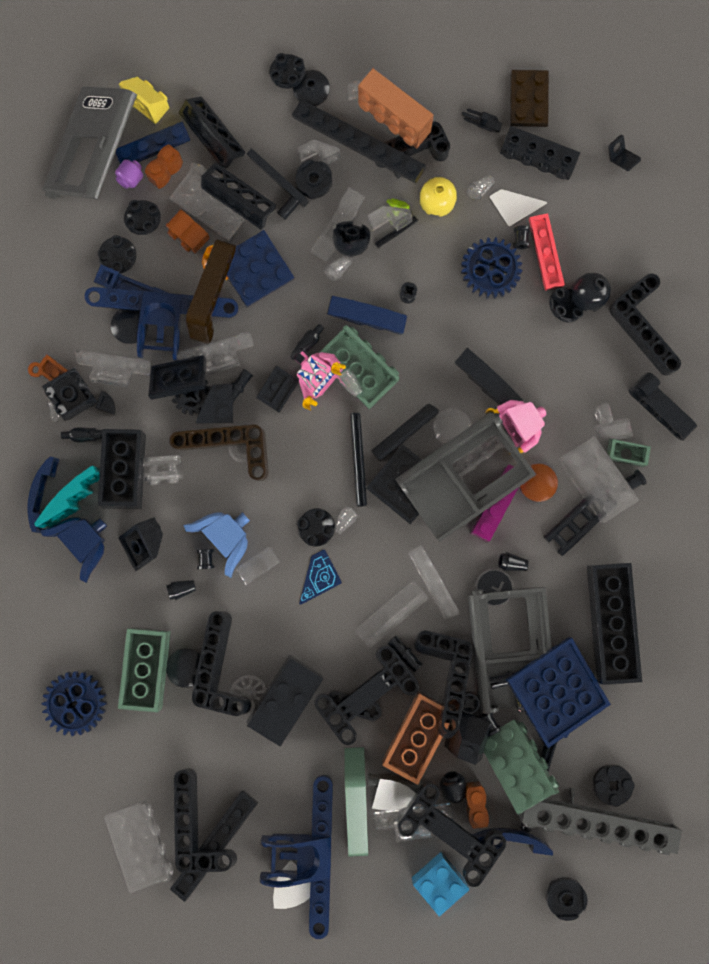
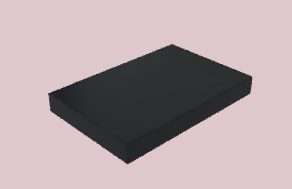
M201 355L151 366L149 398L154 400L205 389L206 357Z

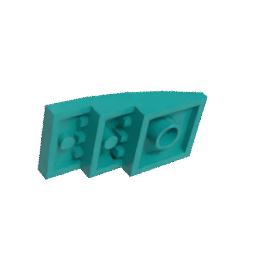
M92 465L61 489L45 507L34 523L35 526L39 528L51 527L80 510L81 507L78 502L93 493L90 486L99 481L100 468Z

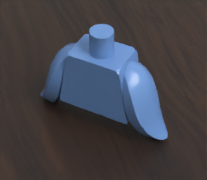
M215 512L193 523L183 525L186 532L202 531L224 557L227 558L225 575L232 578L234 569L245 554L248 545L247 534L242 528L250 520L242 512L233 520L229 514L225 515L222 512Z

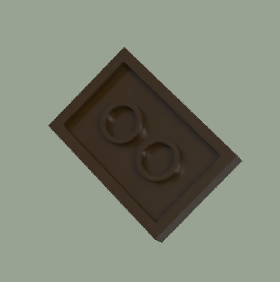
M512 70L510 126L547 127L549 70Z

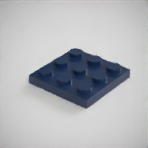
M265 230L236 246L235 255L227 274L228 280L246 308L295 278Z

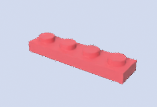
M547 213L530 217L529 224L544 289L547 291L562 288L565 284L549 215Z

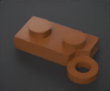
M47 354L40 363L33 362L28 367V373L31 376L40 377L43 375L49 381L68 371ZM37 366L39 371L34 373L33 368Z

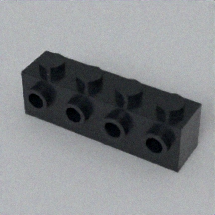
M510 126L500 152L507 159L518 160L525 166H533L541 172H549L559 179L567 180L570 179L581 153L513 126Z

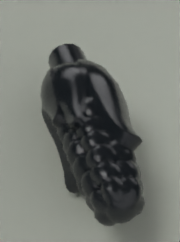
M318 324L314 330L307 331L303 338L297 342L298 344L290 356L292 360H295L302 351L304 353L308 352L319 341V334L324 330L322 325Z
M77 427L70 431L61 432V439H71V441L77 443L102 439V430Z

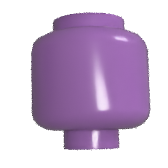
M124 160L115 170L116 181L126 189L128 187L135 188L143 178L142 166L135 160Z

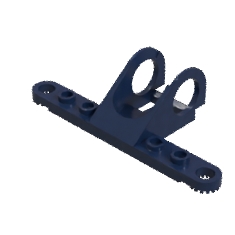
M91 287L86 290L84 298L90 306L140 311L137 331L138 358H143L144 349L173 351V360L178 361L181 314L187 315L194 295ZM92 292L99 293L100 299L98 302L90 301L89 296ZM218 298L211 317L232 318L238 313L237 302L230 298ZM227 303L233 304L235 308L230 314L226 313L223 309ZM146 324L157 325L156 341L159 343L164 341L165 326H173V347L145 345Z
M327 775L318 776L313 784L312 835L273 833L272 836L262 835L261 845L263 847H272L271 872H261V884L282 888L310 882L309 933L315 939H323L329 932L333 782ZM322 780L329 784V788L325 791L318 789L317 784ZM277 840H286V841H291V842H290V843H277ZM276 847L297 848V851L280 852L279 858L280 860H297V871L276 870ZM286 877L290 878V880L274 881L269 878ZM316 923H321L325 929L323 932L318 933L314 931L313 926Z

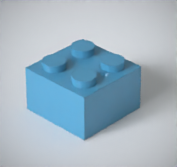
M442 852L436 855L412 877L413 886L439 917L470 890L465 879Z

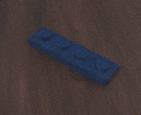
M182 121L116 149L115 153L120 164L124 160L141 162L158 155L159 151L168 144L174 148L191 140Z

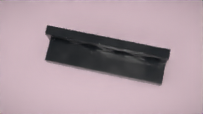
M202 96L185 100L179 111L180 116L220 166L226 169L233 159L245 155V150ZM229 146L233 147L236 152H233Z
M216 162L201 176V189L260 230L265 227L267 217L276 208L275 203ZM216 170L222 174L223 178H215L211 174ZM227 183H235L238 188L231 189L227 186ZM242 193L251 194L253 199H245ZM257 204H265L269 208L264 212L258 208Z

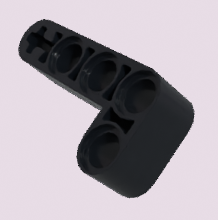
M436 121L432 122L431 132H436L437 135L429 133L417 149L413 145L409 146L406 144L401 136L384 142L395 149L398 146L403 147L404 149L401 152L409 156L429 148L433 158L440 162L447 159L450 150V142L441 124ZM437 148H444L445 151L440 152ZM375 162V164H376L378 167H380V168H385V167H383L382 165H380V164H378V163Z
M647 372L628 390L630 395L677 439L684 441L697 427V424L658 388L661 384L659 379L654 374Z

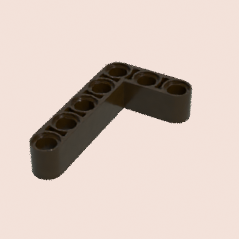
M216 239L186 316L189 335L193 340L206 344L211 343L214 334L211 316L236 251L235 244Z
M251 424L179 431L171 434L169 438L170 445L182 451L246 445L249 476L256 481H263L268 477L266 435L263 428L258 425ZM258 429L260 435L258 438L253 439L251 433L253 430ZM235 431H239L241 436L238 440L234 441L232 435ZM216 433H221L222 438L216 443L214 436ZM198 435L203 437L200 444L195 443V438ZM182 436L184 442L181 446H178L176 441ZM256 448L261 449V455L258 458L253 457V451ZM257 467H261L263 470V474L260 477H256L254 474Z

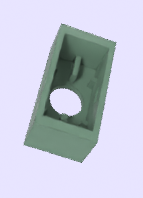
M612 439L608 444L606 460L645 467L648 465L651 447ZM627 448L631 451L632 456L630 459L622 458L621 451Z

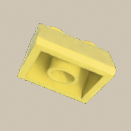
M135 77L119 83L121 89H128L137 94L133 107L155 124L170 108L167 102L168 98L161 91H155L147 80L143 81L139 77Z

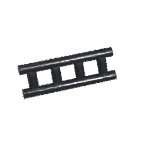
M600 485L544 536L547 542L554 539L561 546L557 552L562 557L617 505L613 499L607 503L600 495L604 491ZM593 500L602 507L595 516L586 508ZM580 513L588 520L581 529L572 521ZM566 526L575 534L567 542L559 534Z

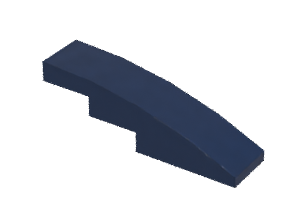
M331 296L327 315L360 326L366 325L378 330L384 329L399 335L404 333L407 315L336 296Z

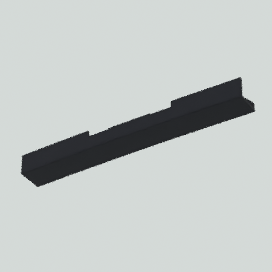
M413 216L393 232L377 241L375 245L379 249L415 224L418 219Z

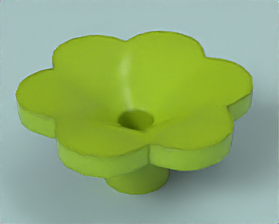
M392 198L386 201L393 207L392 214L399 215L400 209L405 210L410 207L405 201Z

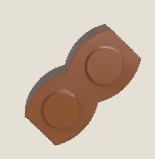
M168 144L159 151L157 158L146 166L145 174L148 180L158 189L166 186L171 175L177 173L182 167L183 160L180 153Z
M182 209L166 224L167 234L173 240L178 239L181 241L180 245L188 253L191 251L196 254L210 239L208 233Z
M479 781L466 783L465 797L468 803L466 808L468 820L473 829L488 827L489 815L485 807V790Z

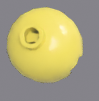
M443 177L429 179L423 185L420 192V205L429 215L433 214L442 217L449 214L457 200L454 184Z

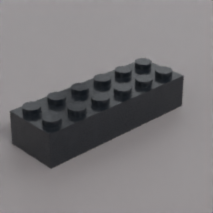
M632 563L588 565L587 574L597 681L602 685L642 682Z

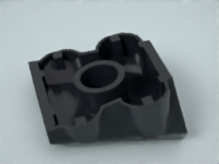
M75 367L42 386L46 396L53 403L56 413L61 415L64 421L72 419L97 403V400Z

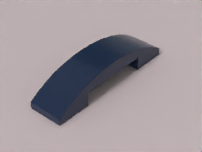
M100 265L94 279V283L104 288L168 293L126 277L104 265Z
M50 456L41 465L29 491L27 505L28 521L31 531L35 533H41L40 529H43L36 527L34 523L41 515L39 510L47 477L56 476L59 459Z
M492 828L499 830L506 841L530 844L529 848L533 853L553 856L550 846L530 833L511 828ZM492 829L482 830L472 835L482 841L487 832ZM493 837L491 844H494V839L501 840V837Z

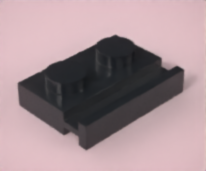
M275 366L257 394L256 399L280 413L299 380L280 367Z

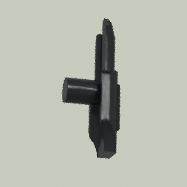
M467 109V112L479 117L462 112V115L465 116L463 118L465 121L490 132H500L503 123L496 116L472 109Z

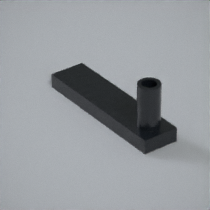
M251 148L247 153L248 157L291 196L277 214L286 220L299 204L305 208L309 203L307 198Z

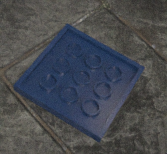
M568 637L506 679L547 748L611 705L571 637Z

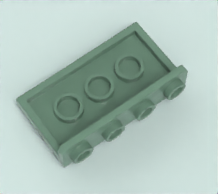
M345 325L343 330L320 352L334 354L341 364L346 365V368L341 372L342 375H338L337 378L370 410L399 381V372L393 366L389 367L385 363V358L380 353L375 354L371 350V344L364 339L362 341L358 337L359 333L352 326L349 328Z
M513 719L500 727L501 730L498 733L487 738L484 753L516 813L521 814L551 795L559 793L557 788L559 784L553 775L550 776L547 769L549 767L544 758L539 757L536 743L527 736L528 729L525 724Z

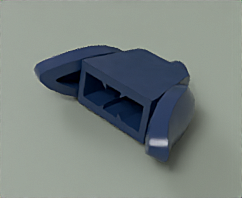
M72 517L51 527L40 529L44 537L57 536L75 558L82 563L80 580L87 583L91 573L104 554L105 547L103 543L105 539L100 535V532L107 527V524L101 518L91 524L86 519L82 520L79 517Z

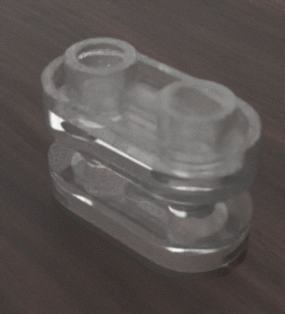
M180 455L143 458V466L150 469V473H144V482H148L149 485H160V481H168V484L179 483V480L183 479V471H177L176 465L182 464V457ZM157 466H169V471L157 472Z

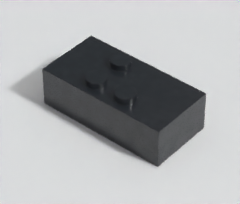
M102 430L98 506L103 509H142L146 434L142 430Z
M289 654L247 719V727L281 747L323 681L322 675Z

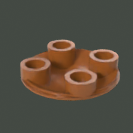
M531 465V468L537 475L522 484L520 490L532 501H546L557 490V476L547 465Z

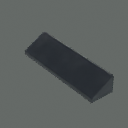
M431 404L425 405L372 449V453L379 461H382L432 420L439 410Z

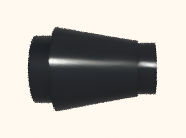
M509 552L501 553L499 556L498 567L503 569V571H526L528 569L529 562L524 558Z
M193 580L171 582V584L166 585L170 600L175 599L176 601L196 591Z

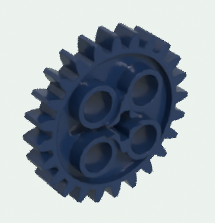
M487 237L486 243L480 239L479 246L473 243V249H467L468 255L464 254L463 259L465 261L461 263V266L464 267L461 270V274H466L463 281H469L467 288L474 287L472 293L478 290L479 297L486 293V299L489 298L490 294L496 299L498 293L503 297L505 291L510 293L511 287H516V282H519L521 278L518 275L523 271L519 267L523 263L517 262L521 257L520 255H514L517 249H509L511 243L505 246L504 239L498 243L497 237H495L493 242ZM488 253L491 258L485 259L482 254ZM505 260L508 266H502L499 261ZM490 266H494L493 271L489 270ZM481 270L484 275L478 276L475 274V271ZM492 278H500L501 283H495Z
M74 671L72 675L70 672H67L65 677L59 675L58 681H51L54 687H46L50 693L43 695L47 701L41 703V705L47 706V709L43 710L42 713H48L49 716L46 717L45 721L52 720L50 727L57 725L56 732L63 729V735L68 734L69 731L71 736H75L77 732L79 735H82L84 730L87 733L91 731V726L94 728L98 726L96 720L101 721L103 719L99 714L106 712L102 706L106 705L107 702L102 701V698L107 695L100 693L104 687H97L99 680L92 682L93 675L86 678V672H82L80 676L78 671ZM76 685L82 688L81 695L75 692ZM59 695L64 697V704L58 702ZM76 700L78 704L72 706V703ZM85 702L91 705L92 708L90 712L85 710ZM68 712L74 715L73 722L68 720Z

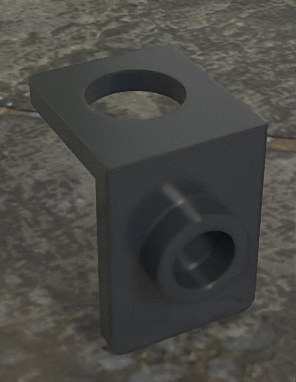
M623 135L618 136L608 145L610 161L626 171H630L641 161V157L625 149ZM620 142L619 148L614 152L615 145Z

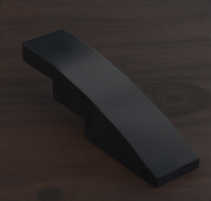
M468 347L455 361V364L468 374V377L481 387L482 391L498 405L509 400L523 401L493 369Z

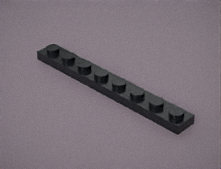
M302 99L292 113L293 118L415 184L426 169L425 164Z

